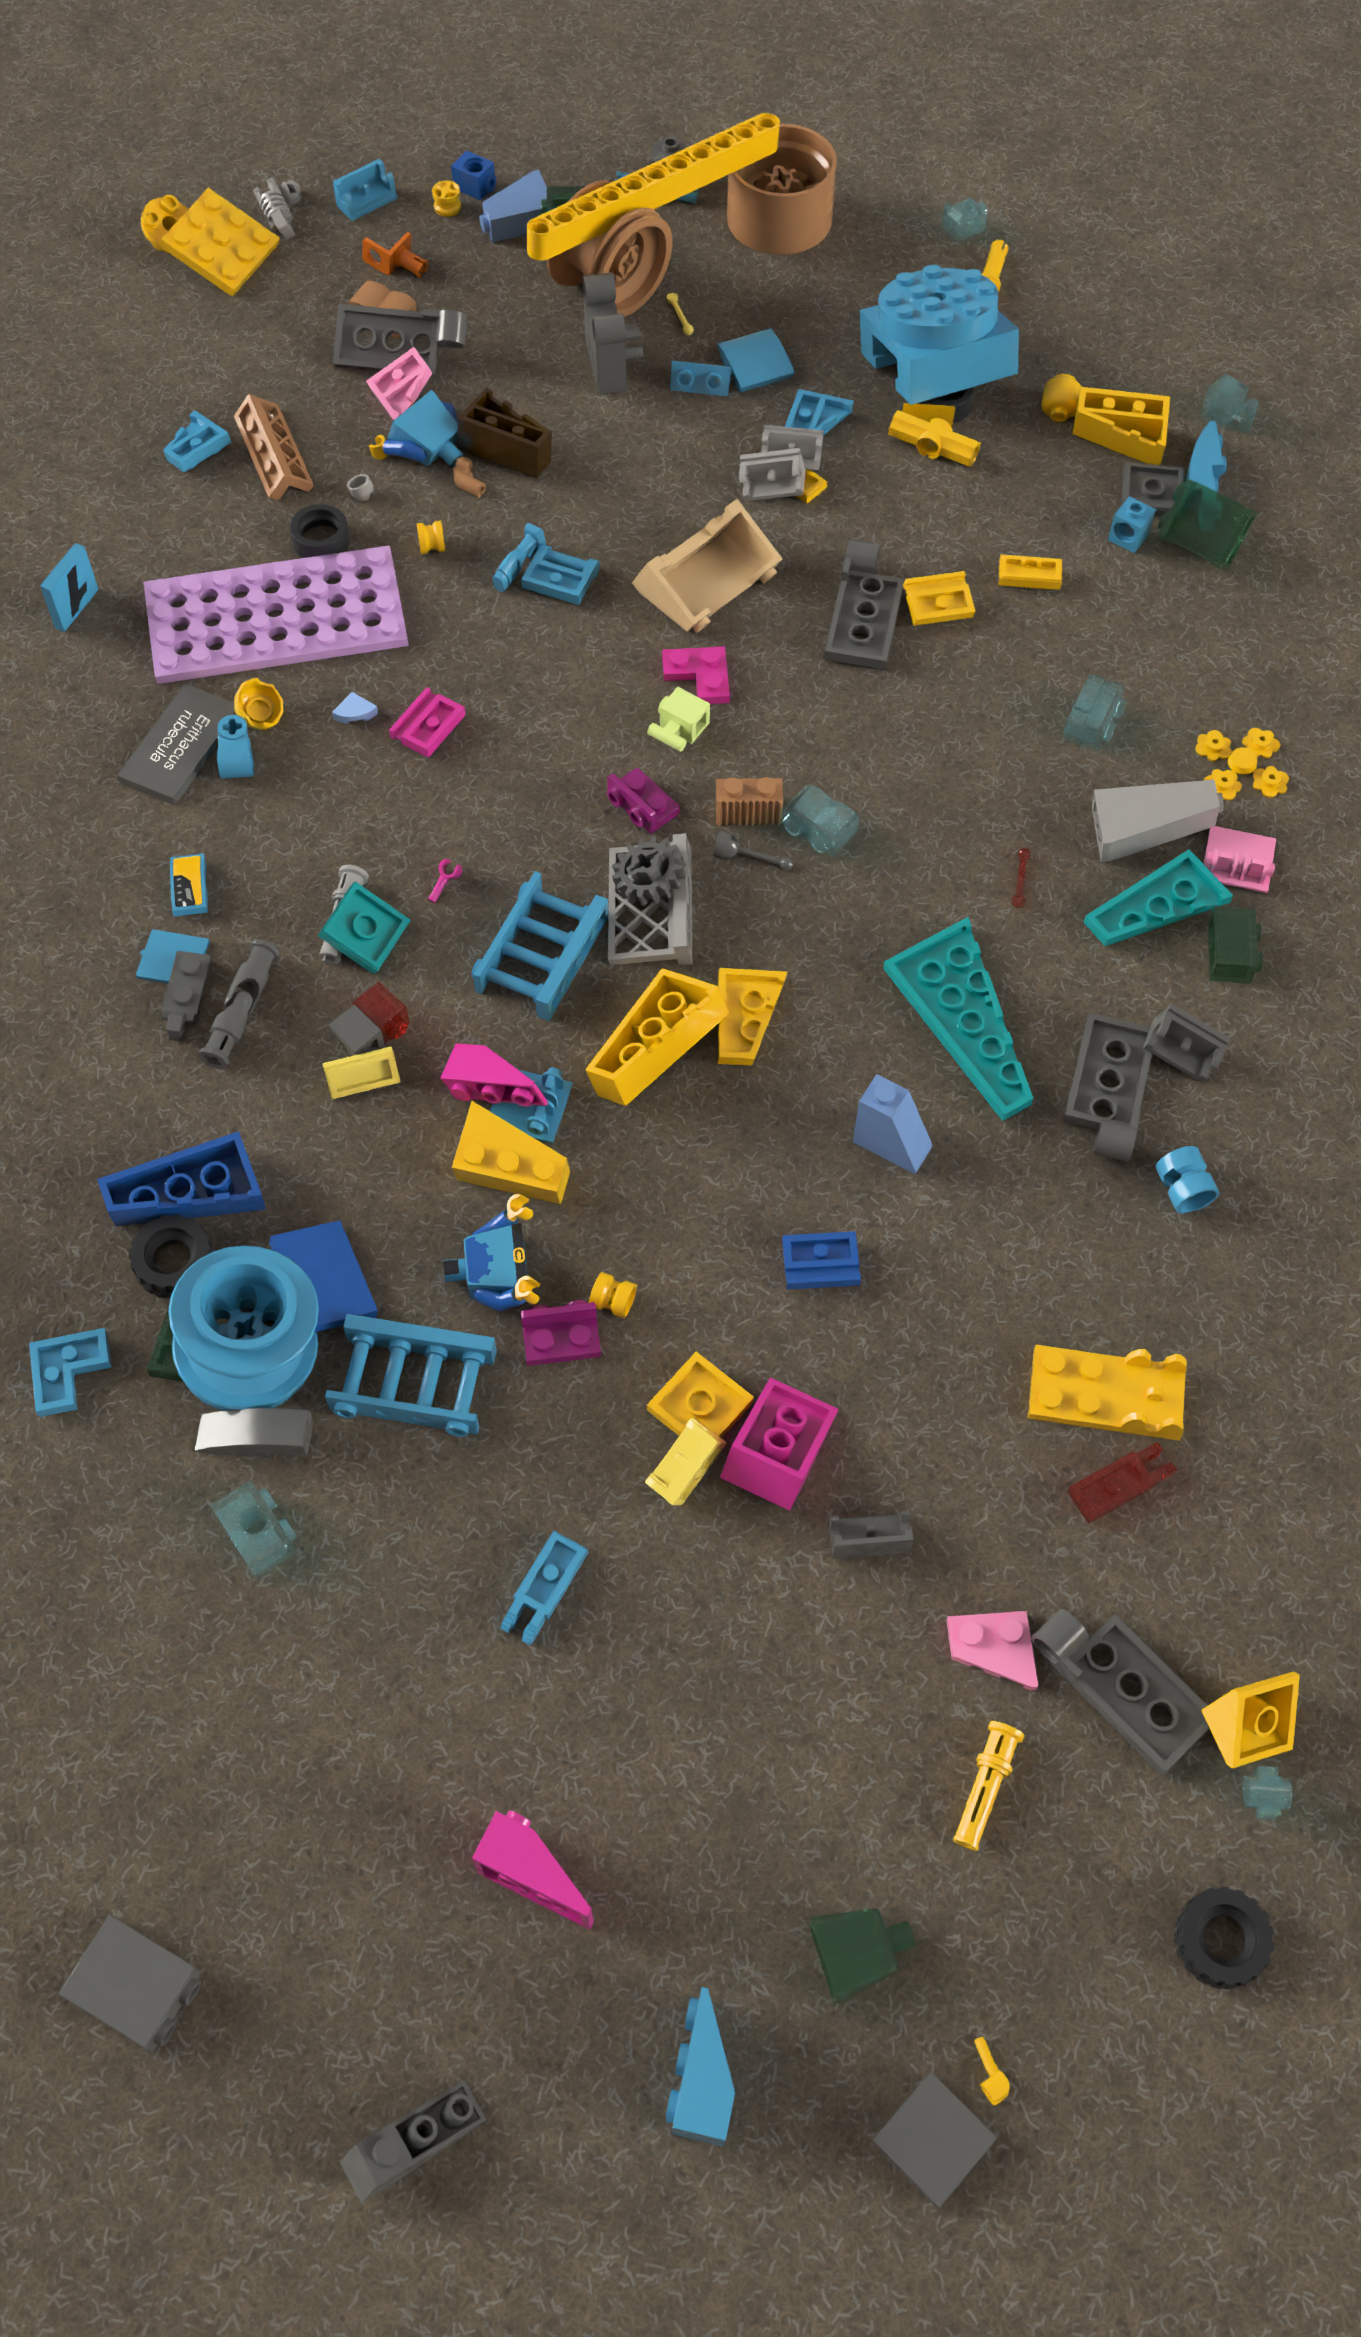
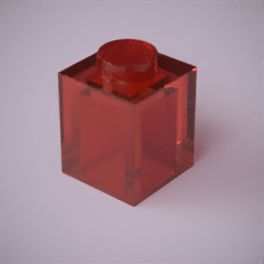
M377 982L352 1002L382 1031L384 1044L392 1038L397 1039L402 1036L410 1024L407 1007L380 982Z

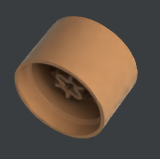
M780 124L778 148L775 153L728 175L727 222L730 231L736 239L751 249L776 255L799 253L820 243L827 236L832 225L837 165L836 153L832 145L822 135L811 129L793 124Z

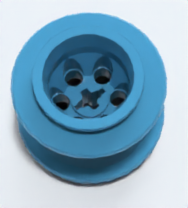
M245 1245L227 1247L211 1252L197 1260L183 1273L176 1283L170 1298L168 1311L170 1328L173 1333V1360L179 1376L196 1397L211 1407L222 1411L275 1408L289 1400L300 1390L311 1373L317 1358L318 1338L317 1332L314 1331L318 1323L319 1305L312 1281L299 1265L283 1254L267 1248ZM241 1309H254L250 1313L240 1311ZM220 1318L229 1320L226 1324H218L216 1322ZM269 1320L275 1321L271 1327L263 1323Z

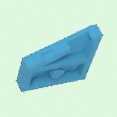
M195 410L189 415L191 420L187 428L180 427L175 434L174 440L170 441L163 450L166 460L182 472L193 469L198 463L218 453L222 448L231 443L227 431Z

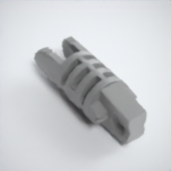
M269 178L267 183L270 190L263 193L262 190L256 187L253 189V192L272 231L274 232L278 229L287 241L295 236L290 224L293 216L275 179Z

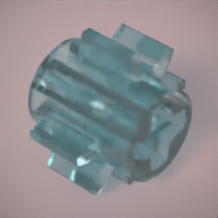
M1257 1766V1770H1253V1776L1246 1775L1244 1777L1243 1802L1246 1808H1256L1257 1819L1276 1820L1277 1816H1281V1810L1290 1809L1292 1801L1291 1783L1289 1778L1278 1777V1767Z

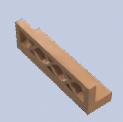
M248 394L235 413L234 418L268 497L279 500L289 486L310 491L314 486L279 405Z

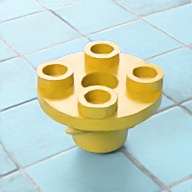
M165 195L151 200L147 203L141 215V226L145 236L155 249L166 253L168 252L160 247L162 237L188 210L186 206L178 202L172 195Z

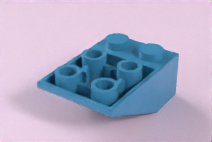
M701 1987L699 1999L690 1998L685 2021V2030L692 2031L690 2045L685 2043L680 2045L675 2075L683 2077L680 2091L671 2089L665 2118L666 2122L673 2123L672 2135L724 2147L735 2090L708 1988Z

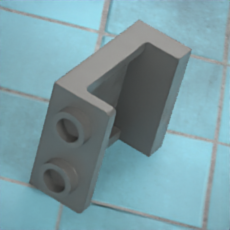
M109 1915L58 1994L137 2044L153 2052L157 2045L164 2046L173 2034L176 2027V2022L173 2019L182 2004L188 2006L197 1995L201 1986L198 1978L202 1972Z

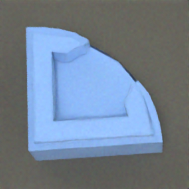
M351 692L332 712V716L335 721L349 724V721L362 719L368 721L378 714V709L376 705Z

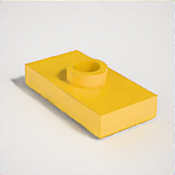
M1000 555L999 586L1061 589L1062 559Z

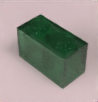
M1214 906L1207 924L1209 981L1251 984L1255 973L1261 971L1263 963L1262 951H1257V943H1259L1261 938V923H1256L1255 909Z

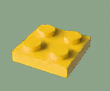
M695 1352L647 1404V1411L678 1436L686 1428V1424L691 1417H694L722 1438L754 1403V1396L698 1352Z

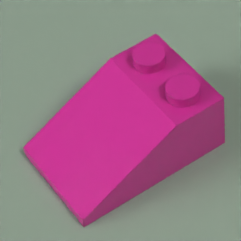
M770 1377L731 1446L720 1478L790 1511L839 1409Z
M496 1811L472 1857L478 1874L590 1930L594 1923L591 1907L535 1830L529 1827L531 1821L513 1811H509L506 1816Z

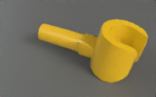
M980 2037L974 2040L985 2070L990 2076L980 2084V2087L990 2103L995 2106L1008 2096L1010 2084L1008 2078L994 2063L985 2038Z

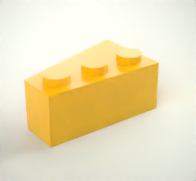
M1080 387L1074 417L1073 434L1147 464L1160 465L1166 447L1170 396Z

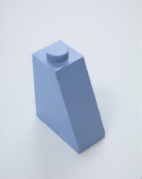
M539 170L532 171L483 201V215H480V224L483 233L488 232L492 243L527 235L528 221L555 209V204Z
M876 1074L859 1101L853 1142L916 1174L933 1145L909 1090Z

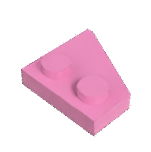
M413 347L366 382L391 418L395 420L414 404L432 372Z
M1027 1611L949 1616L947 1618L952 1660L967 1666H976L985 1673L997 1678L1004 1677L1024 1685L1023 1688L1037 1690L1038 1681Z

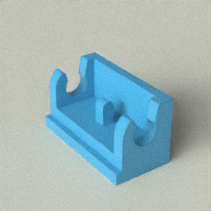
M380 159L333 181L336 205L351 221L398 199L394 177L391 172L385 174V166Z

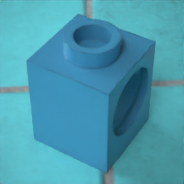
M1129 496L1114 514L1108 540L1135 553L1150 534L1156 509Z

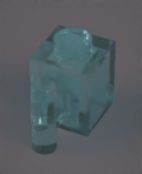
M1225 373L1207 389L1201 415L1210 421H1216V424L1223 429L1236 419L1240 422L1239 430L1242 433H1248L1251 430L1259 403L1256 399H1248L1245 404L1249 387Z

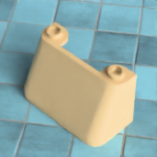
M738 499L725 507V512L722 516L720 515L716 519L710 520L703 529L667 555L664 553L662 556H656L648 562L632 582L643 597L687 632L693 629L698 633L711 622L708 617L759 580L762 584L766 583L777 574L775 567L783 560Z

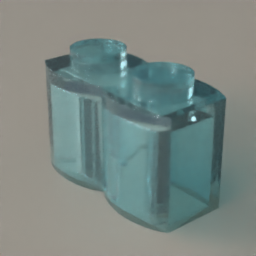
M809 784L783 808L782 824L787 832L793 836H801L809 840L812 847L820 853L825 852L830 856H835L859 831L860 817L851 808L838 801H833L821 789Z

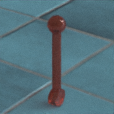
M1021 848L1018 851L1020 865L1016 895L1013 896L1011 901L1012 905L1016 908H1021L1025 904L1023 887L1026 863L1031 856L1028 848Z

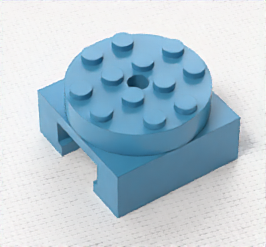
M928 265L921 271L900 273L896 276L895 280L882 289L878 297V305L860 310L862 355L875 369L897 363L898 378H895V388L910 405L1018 374L1019 328L998 310L997 287L991 280L981 275L979 270L941 268L938 265Z

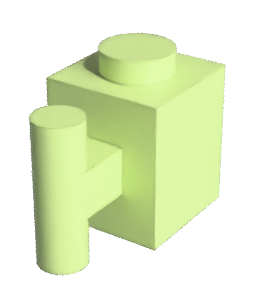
M677 687L670 696H665L659 705L660 726L652 723L648 728L647 734L681 752L685 748L686 743L692 744L710 723V703Z

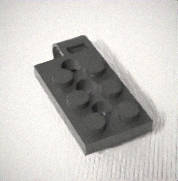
M338 304L333 364L335 367L381 371L413 347L416 349L415 344L418 338L426 336L430 338V347L425 351L417 350V352L431 370V376H436L438 347H465L468 315L454 310L423 309V312ZM363 331H371L373 333L372 342L365 346L360 345L358 342L359 335ZM391 334L401 335L402 342L399 347L389 348L387 346V339Z
M849 539L842 569L841 583L824 650L825 660L886 670L905 579L875 574L880 544ZM874 587L878 589V591L868 592L864 588ZM868 610L871 611L873 614L869 616L861 615L859 611ZM861 633L868 638L857 639L853 635Z
M1089 1013L1063 1122L1098 1130L1093 1154L1129 1162L1137 1135L1141 1113L1140 1108L1152 1053L1143 1048L1150 1027ZM1118 1048L1124 1053V1057L1113 1058L1106 1050ZM1112 1077L1117 1081L1118 1086L1113 1088L1106 1087L1100 1082V1078ZM1104 1106L1110 1110L1112 1115L1100 1117L1095 1114L1093 1108Z
M1060 1609L1031 1636V1640L1039 1653L1161 1776L1210 1729L1201 1711L1208 1705L1115 1614L1089 1639L1086 1629L1078 1619L1068 1611ZM1094 1648L1107 1650L1111 1655L1112 1663L1106 1667L1096 1665L1091 1659V1650ZM1124 1677L1136 1679L1141 1685V1694L1135 1697L1126 1695L1120 1686L1121 1679ZM1153 1707H1163L1170 1713L1171 1724L1169 1726L1161 1727L1152 1721L1150 1711Z

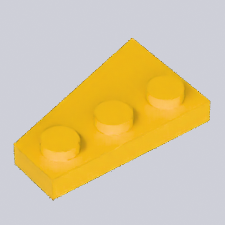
M719 968L718 986L729 1014L718 1023V1064L753 1066L786 980L787 972Z

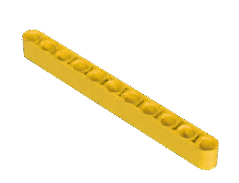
M769 113L759 114L531 219L527 223V254L534 260L550 259L609 231L628 212L644 207L654 210L775 153L778 148L779 118Z

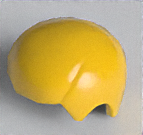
M252 678L243 682L234 697V711L236 715L246 721L247 727L256 730H267L279 722L284 712L283 699L278 691L275 690L273 684H267L259 681L258 678Z

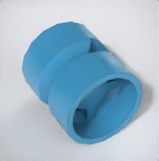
M1186 1146L1166 1154L1156 1163L1157 1173L1163 1185L1169 1188L1168 1195L1177 1213L1184 1214L1206 1207L1219 1196L1220 1192L1212 1175L1205 1172L1207 1165L1198 1147Z

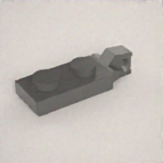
M184 951L176 952L162 1007V1018L167 1021L166 1032H168L169 1040L182 1041L186 1024H194L195 1020L199 1018L212 966L211 955Z

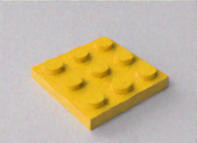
M208 187L162 237L160 247L228 295L234 296L278 246L280 237Z

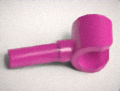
M444 859L439 863L438 869L441 875L428 898L429 901L435 903L449 880L457 879L461 876V865L457 864L453 873L448 875L446 869L451 860Z

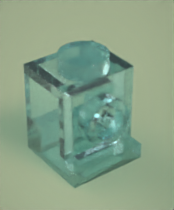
M972 197L954 205L946 203L944 204L942 227L957 243L984 232L988 216L987 207L983 202L977 203Z

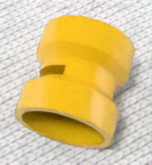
M601 1272L592 1288L589 1303L594 1302L596 1309H609L613 1315L625 1319L633 1304L637 1285L629 1281H615L612 1275Z

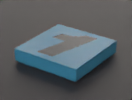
M77 543L70 548L40 585L54 627L62 632L68 629L99 590L86 549Z

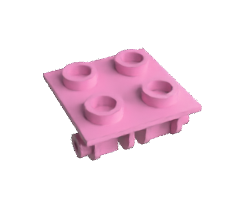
M1217 826L1210 827L1204 865L1224 885L1268 893L1270 877L1273 876L1275 870L1273 857L1276 838Z

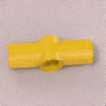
M899 410L893 416L888 433L890 436L915 445L918 452L923 456L929 455L928 458L936 459L941 455L966 466L973 465L981 442L953 432L951 425L943 419L934 418L927 422Z

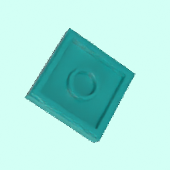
M354 881L317 936L370 973L376 974L409 924L410 919Z

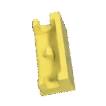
M691 1417L686 1424V1428L658 1467L649 1475L645 1481L646 1484L665 1498L671 1505H682L727 1442L696 1418Z

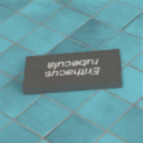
M185 683L118 773L119 783L176 805L217 748V727L219 721L225 716L236 715L234 702Z

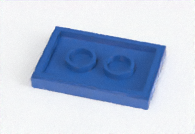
M340 1220L270 1236L269 1244L271 1249L293 1260L312 1281L319 1305L318 1323L314 1332L343 1326L347 1314L370 1318L376 1317L377 1307Z

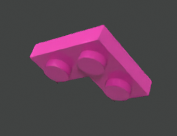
M725 646L662 650L664 681L696 680L697 697L710 704L730 703Z

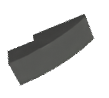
M283 1408L227 1410L202 1414L195 1452L271 1458L272 1454L307 1457L313 1419L309 1410Z

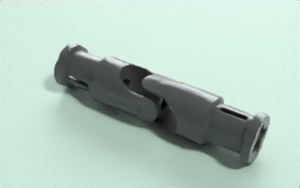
M252 940L249 946L251 952L248 959L240 965L225 997V1010L216 1016L210 1029L211 1037L206 1047L201 1048L198 1054L201 1061L208 1066L222 1070L227 1069L230 1062L228 1056L233 1046L239 1043L246 1028L248 1016L254 1011L269 979V968L272 962L278 959L280 952L274 944L266 940ZM239 987V988H242V989L248 991L249 993H247V992H235V991H236V988Z

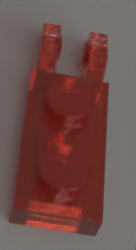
M1154 1443L1137 1453L1133 1451L1068 1488V1494L1088 1524L1151 1490L1154 1485L1176 1473L1177 1468L1171 1462L1162 1465L1151 1473H1148L1143 1466L1144 1463L1156 1459L1162 1453L1163 1448L1159 1443Z

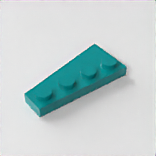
M1188 849L1087 914L1083 923L1104 946H1108L1231 903L1233 895Z

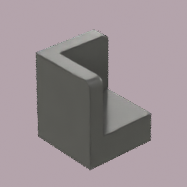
M355 1004L329 1023L330 1031L346 1045L349 1057L385 1048L382 1031Z

